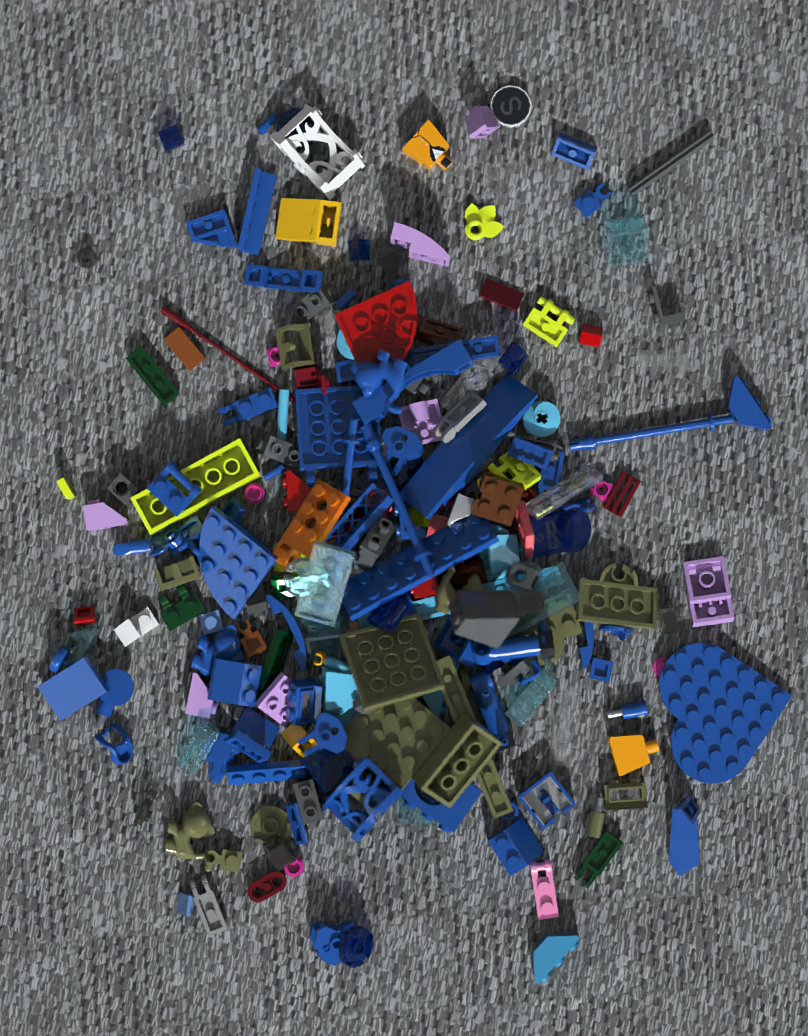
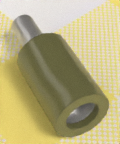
M597 797L595 810L589 813L585 832L586 836L601 837L605 814L602 813L603 798Z

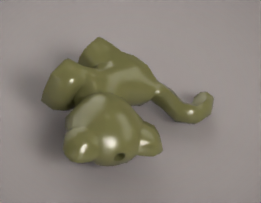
M455 566L447 569L448 571L443 575L441 583L437 587L435 609L444 614H448L449 603L458 594L449 583L456 572ZM474 574L468 579L467 584L463 586L461 591L488 590L481 583L480 577Z
M193 802L190 805L189 810L183 814L182 822L179 825L174 818H168L167 832L171 833L172 837H166L165 853L176 855L183 860L204 859L211 861L213 859V856L207 852H194L190 842L191 837H210L215 834V829L210 824V819L203 810L201 802ZM206 864L204 866L206 872H210L213 866Z

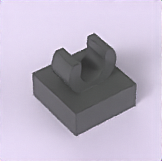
M422 378L407 386L406 390L412 395L417 390L425 396L429 387L422 383L424 380Z

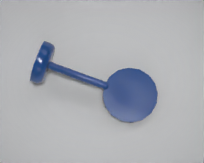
M62 645L58 649L51 662L50 671L57 673L64 664L67 666L73 664L67 660L70 652L67 646ZM110 669L102 674L101 678L109 688V691L100 696L101 700L112 706H119L128 702L134 692V682L131 676L120 669Z

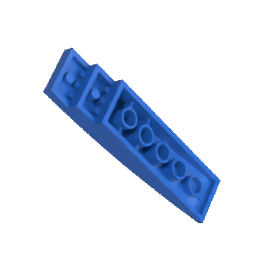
M507 374L483 398L487 405L456 432L452 440L447 443L442 442L400 491L401 498L430 520L442 504L446 506L457 491L462 493L537 399L538 395Z

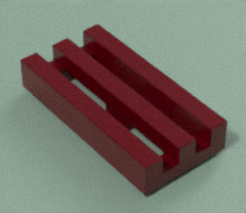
M623 471L603 508L622 517L641 481ZM625 477L628 480L613 507H610L609 504ZM634 482L635 484L632 487L623 506L621 507L620 511H617L616 509L619 503L621 502L624 494L626 493L630 483Z

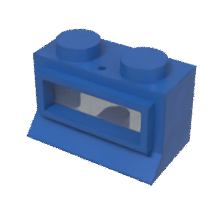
M313 678L290 681L289 689L287 690V719L294 726L316 724L317 717L321 714L322 686Z

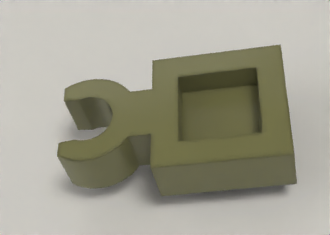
M221 848L220 854H218L213 849L206 850L208 854H213L211 861L204 860L206 865L214 866L218 863L219 870L240 871L242 851Z

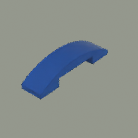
M247 264L244 284L284 291L320 292L323 272L305 269L270 268L263 265Z
M574 585L568 586L569 593H572L576 606L577 588ZM582 621L586 646L578 647L581 668H587L593 651L594 630L593 623Z
M270 594L265 596L274 615L280 612L283 613L300 647L293 654L301 670L307 669V649L299 624L282 602Z

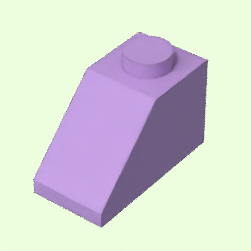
M477 105L465 117L468 134L471 139L485 138L501 127L488 106Z
M100 499L87 501L88 505L83 506L86 530L88 531L130 524L126 517L108 504L100 503Z
M194 672L192 676L185 714L211 718L212 714L216 715L218 702L207 699L209 687L200 673Z

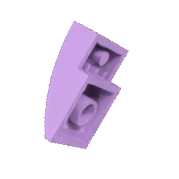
M394 222L391 245L409 249L410 258L449 267L450 256L439 244L416 229Z
M724 556L683 562L692 628L733 622L735 617Z

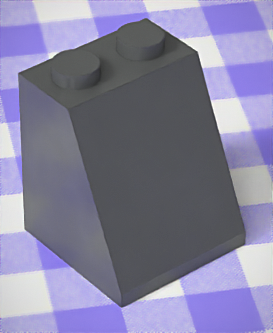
M459 591L455 598L451 599L448 606L454 634L497 649L519 621L514 595L511 591Z

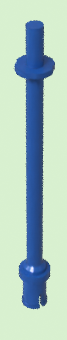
M708 413V419L600 437L587 434V437L569 439V445L571 446V452L584 449L591 451L597 445L709 427L711 431H714V426L733 423V416L726 415L713 418L712 413Z
M354 419L349 421L348 438L342 439V442L347 443L342 493L348 497L350 495L355 444H360V441L356 440L358 420ZM348 504L342 514L348 509ZM346 522L339 526L340 534H345ZM332 559L329 561V565H331L329 584L341 585L343 567H346V562L342 559L337 563Z
M366 424L359 429L366 443L365 448L373 453L415 547L417 555L414 557V560L421 561L427 576L431 577L435 575L428 558L432 552L430 550L425 551L380 451L382 443L377 439L372 425Z

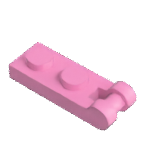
M550 859L540 863L533 861L530 863L538 920L559 917ZM545 870L546 876L538 877L537 871Z

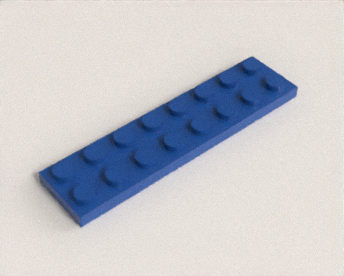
M471 514L468 517L455 521L450 527L446 526L421 540L425 551L430 550L432 552L428 558L435 575L428 577L421 561L414 560L417 552L414 545H411L374 565L371 569H367L343 582L341 585L336 586V589L350 619L354 621L499 542V539L488 519Z

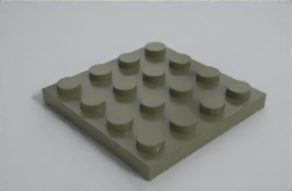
M419 613L339 635L364 712L445 689L443 678Z
M413 697L375 708L369 714L363 715L358 712L344 729L347 735L345 749L358 760L360 758L364 760L368 757L396 786L403 790L451 728ZM369 766L367 767L376 776H378Z

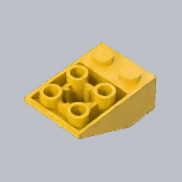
M281 198L275 239L337 247L342 203L318 199Z

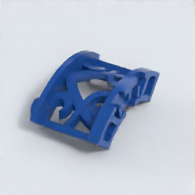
M368 757L364 760L360 758L352 766L354 768L353 772L340 784L333 794L330 792L322 800L324 803L322 809L325 811L328 808L353 833L351 838L356 843L378 821L376 816L379 813L383 815L403 794V791ZM368 766L378 775L373 785L369 784L372 780L371 773L366 779L362 777V772ZM354 779L355 784L348 785ZM381 780H383L393 791L378 786ZM367 793L364 805L368 813L362 810L352 811L349 805L348 794ZM375 800L377 805H373L371 801Z

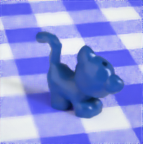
M381 349L377 353L379 363L372 361L354 362L350 369L355 375L357 384L362 388L363 395L365 397L371 396L375 389L381 386L383 379H385L392 388L391 394L385 400L386 409L393 414H400L402 408L394 405L393 401L399 396L405 386L410 366L398 358L392 363L393 357Z
M229 624L224 627L223 631L215 635L211 643H209L207 636L200 634L197 648L201 649L200 654L194 652L190 663L191 667L198 670L206 678L211 679L214 658L232 661L243 660L240 640L236 634V626Z

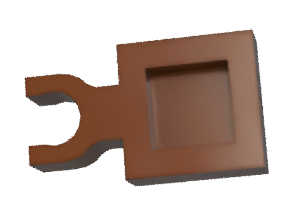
M247 619L245 620L248 625L246 630H242L239 625H236V627L245 636L240 639V642L251 659L268 650L258 630L252 633V626Z

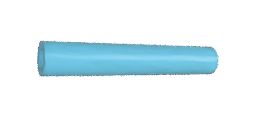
M279 389L276 438L286 441L289 390Z

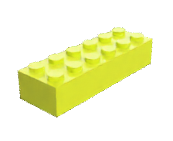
M239 438L180 470L194 485H199L203 490L178 517L148 489L130 499L149 534L154 535L261 477L243 441ZM173 475L167 478L186 497L190 494V491Z

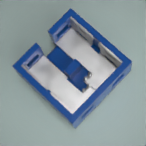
M548 771L517 795L543 830L556 821L553 815L558 811L564 815L576 805L551 771Z

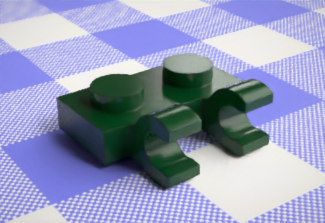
M185 584L176 587L183 600L175 605H172L166 593L158 597L159 602L165 609L160 615L169 631L206 611L197 593L190 595Z

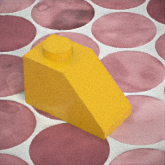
M291 724L281 735L302 758L310 759V765L315 767L318 764L315 756L320 752H323L326 756L328 752L325 749H319L305 756L303 752L306 749L318 744L313 737L308 742L299 745L297 740L310 733L302 725L294 726Z

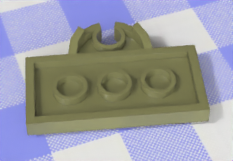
M616 563L602 569L597 580L581 578L577 580L576 621L655 630L657 628L658 588L638 586V577L635 570L632 571L623 564L619 568L621 579H617L613 574L616 568Z
M572 593L518 608L519 621L506 638L538 635L539 620L544 619L547 630L552 629L555 658H551L552 663L557 661L564 652V638L584 633L581 622L576 621V606ZM535 656L540 665H546L545 659Z

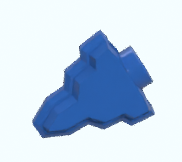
M215 732L214 737H201V748L204 749V758L209 762L208 773L211 782L219 783L226 774L227 765L233 763L235 755L240 753V750L226 742L229 736L228 733Z

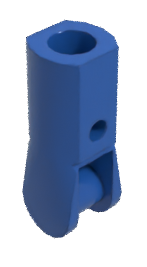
M150 538L118 543L113 547V553L116 556L152 551Z

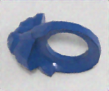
M600 625L599 630L608 631L610 634H617L618 638L623 641L631 634L632 627Z

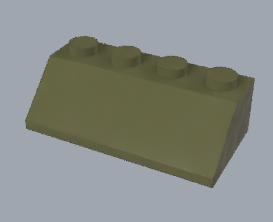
M463 713L412 778L421 790L451 808L502 745V742L475 719Z

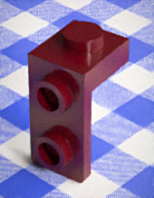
M317 364L293 368L296 389L318 387L323 395L327 394L326 388L330 387L328 375H325L324 370H321Z

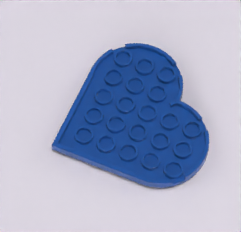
M693 643L675 650L665 661L659 675V689L662 702L667 710L677 718L670 735L673 758L685 774L704 783H721L737 776L746 767L792 697L791 694L722 648L708 643Z

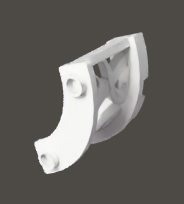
M305 104L304 108L279 132L275 131L270 138L282 153L295 163L294 166L305 178L308 177L314 187L331 200L336 195L334 192L359 168L365 167L361 161L363 157L356 149L351 150L321 118L323 115L317 107L314 106L312 108ZM309 116L314 121V127H308L306 122V133H302L299 125ZM319 127L325 134L318 133ZM296 128L298 134L286 138ZM313 140L328 143L330 151L329 164L324 161H314L310 164L305 162L309 155L307 141ZM300 142L304 144V153H298L296 150L297 147H302ZM336 145H337L343 152H340V153L337 154ZM344 157L349 158L352 162L342 171L335 168L336 165L345 166L346 163H342L341 159ZM317 166H323L327 168V171L322 168V173H317L315 169ZM333 173L338 174L335 178L331 180Z

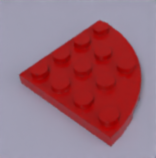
M410 281L334 315L355 362L372 361L379 363L377 353L380 349L393 357L392 363L396 358L404 361L412 346L417 326V304Z

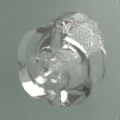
M475 359L473 360L474 365L461 372L460 377L466 389L481 391L487 386L490 374L484 364Z

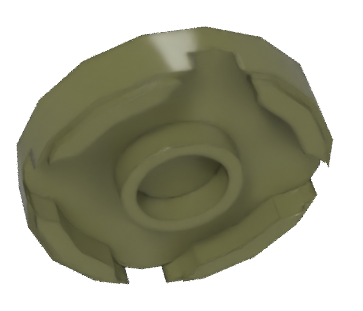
M266 805L259 808L252 816L250 830L255 840L260 844L276 846L287 839L291 832V825L287 812L277 805Z

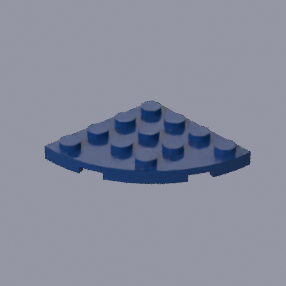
M216 506L211 507L200 534L199 556L201 568L211 594L220 607L235 620L279 557Z

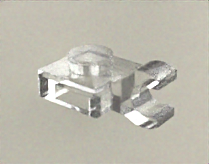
M341 310L320 311V331H326V346H334V334L340 330L334 315L341 312Z

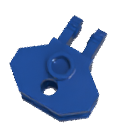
M399 426L385 429L381 436L387 448V455L384 459L387 467H389L392 458L398 461L392 474L396 477L400 473L403 464H406L409 460L420 458L424 451L417 434Z
M324 712L317 717L316 727L311 731L312 733L297 740L300 745L308 742L313 737L315 738L318 745L306 749L303 752L305 756L324 748L338 754L345 750L347 735L339 719ZM333 727L338 728V734H332L331 729Z
M352 919L339 925H329L320 920L312 924L309 939L317 956L321 957L322 961L333 966L342 962L344 951L348 948L347 944L358 939L360 936L358 931H352L343 936V932L355 925Z

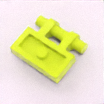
M541 296L537 303L544 308L541 312L533 308L522 326L557 348L568 331L567 328L562 326L563 322L565 321L572 325L576 318L571 316L570 312L566 309L563 311L554 305L552 300H546ZM549 311L559 317L557 322L546 316Z
M508 452L499 457L498 462L501 466L497 467L494 463L488 466V470L492 474L507 478L504 474L508 472L513 477L511 480L523 483L524 490L541 480L542 476L531 464L507 456Z

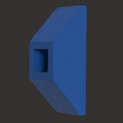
M736 376L731 380L726 405L727 411L733 416V420L738 426L763 431L771 429V418L766 412L763 413L759 408L761 404L756 396H751L748 392L749 386L743 378L740 379Z

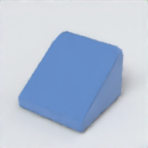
M178 893L177 913L188 917L191 916L194 902L193 893Z

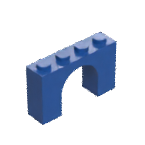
M412 778L402 790L403 794L401 797L406 799L404 803L410 808L415 809L417 807L423 811L421 815L429 821L434 819L439 822L438 827L446 833L450 831L454 833L482 793V790L473 783H470L451 808L444 804L433 805L424 801L420 797L416 782ZM385 783V785L388 787V789H389L390 791H393V790Z

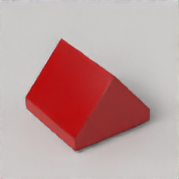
M583 323L579 344L599 348L603 327Z
M95 606L74 608V624L77 627L97 624Z

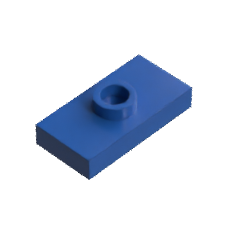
M514 436L507 456L547 470L554 450Z

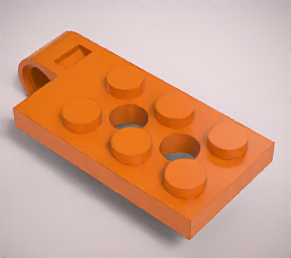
M318 478L275 547L273 553L279 557L276 562L291 571L300 564L301 554L313 560L351 498ZM327 501L326 508L321 510V505ZM316 519L314 527L310 528L311 521Z

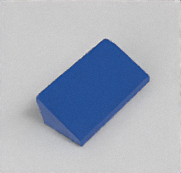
M559 133L550 155L588 170L597 147Z
M297 801L285 805L296 845L309 843L307 829L303 825Z

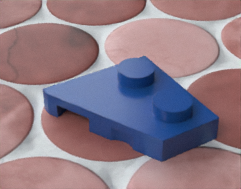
M225 209L186 222L193 243L238 248Z

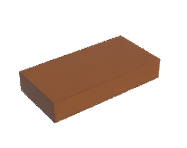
M180 327L163 339L189 371H192L206 359Z

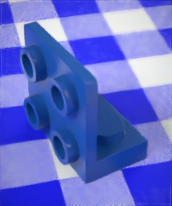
M394 503L395 517L399 516L400 523L396 524L397 537H401V541H411ZM414 526L420 540L425 539L426 529L421 530V526Z
M245 707L226 742L258 763L269 760L272 754L269 748L280 728L251 708Z

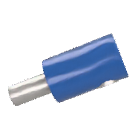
M101 699L96 711L99 714L96 729L99 730L103 729L106 717L111 718L114 706L106 704Z
M645 700L620 705L621 709L607 712L608 719L622 716L623 720L648 715Z

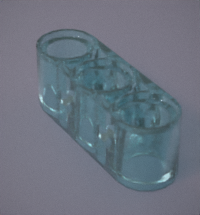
M542 668L540 675L526 686L507 709L505 715L521 727L556 686L558 680Z

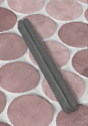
M707 130L629 185L627 190L630 195L635 196L713 141L714 135L712 132Z

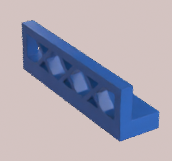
M256 167L238 250L239 252L259 256L277 175L262 172V169Z
M371 482L337 520L324 541L325 543L328 538L336 537L334 549L330 551L323 544L321 549L339 563L394 500ZM372 489L380 495L375 503H367V495ZM364 506V515L361 518L354 519L353 510L356 507ZM343 522H350V531L347 534H340L339 526Z

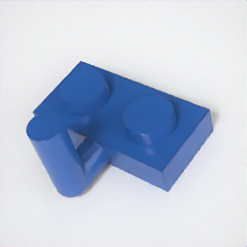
M196 515L179 527L183 537L182 543L173 549L168 547L174 557L189 548L190 552L200 562V550L195 542L200 539L203 524Z

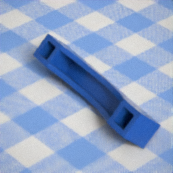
M452 340L439 352L433 351L428 354L427 359L422 362L417 361L411 364L403 389L424 377L441 374L458 375L474 365L473 360L461 340ZM388 382L382 383L371 396L365 397L363 394H360L355 398L356 401L352 402L365 425H374L385 418L388 411L385 400L392 392Z

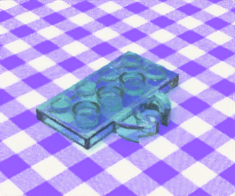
M315 540L310 558H298L288 564L285 571H294L300 575L299 578H293L289 574H285L283 577L286 591L292 596L299 598L294 616L335 627L356 552Z
M532 561L520 562L522 565L533 568L541 574L534 593L511 586L506 581L505 575L506 589L513 592L519 621L507 638L520 634L582 600L563 562L545 572Z

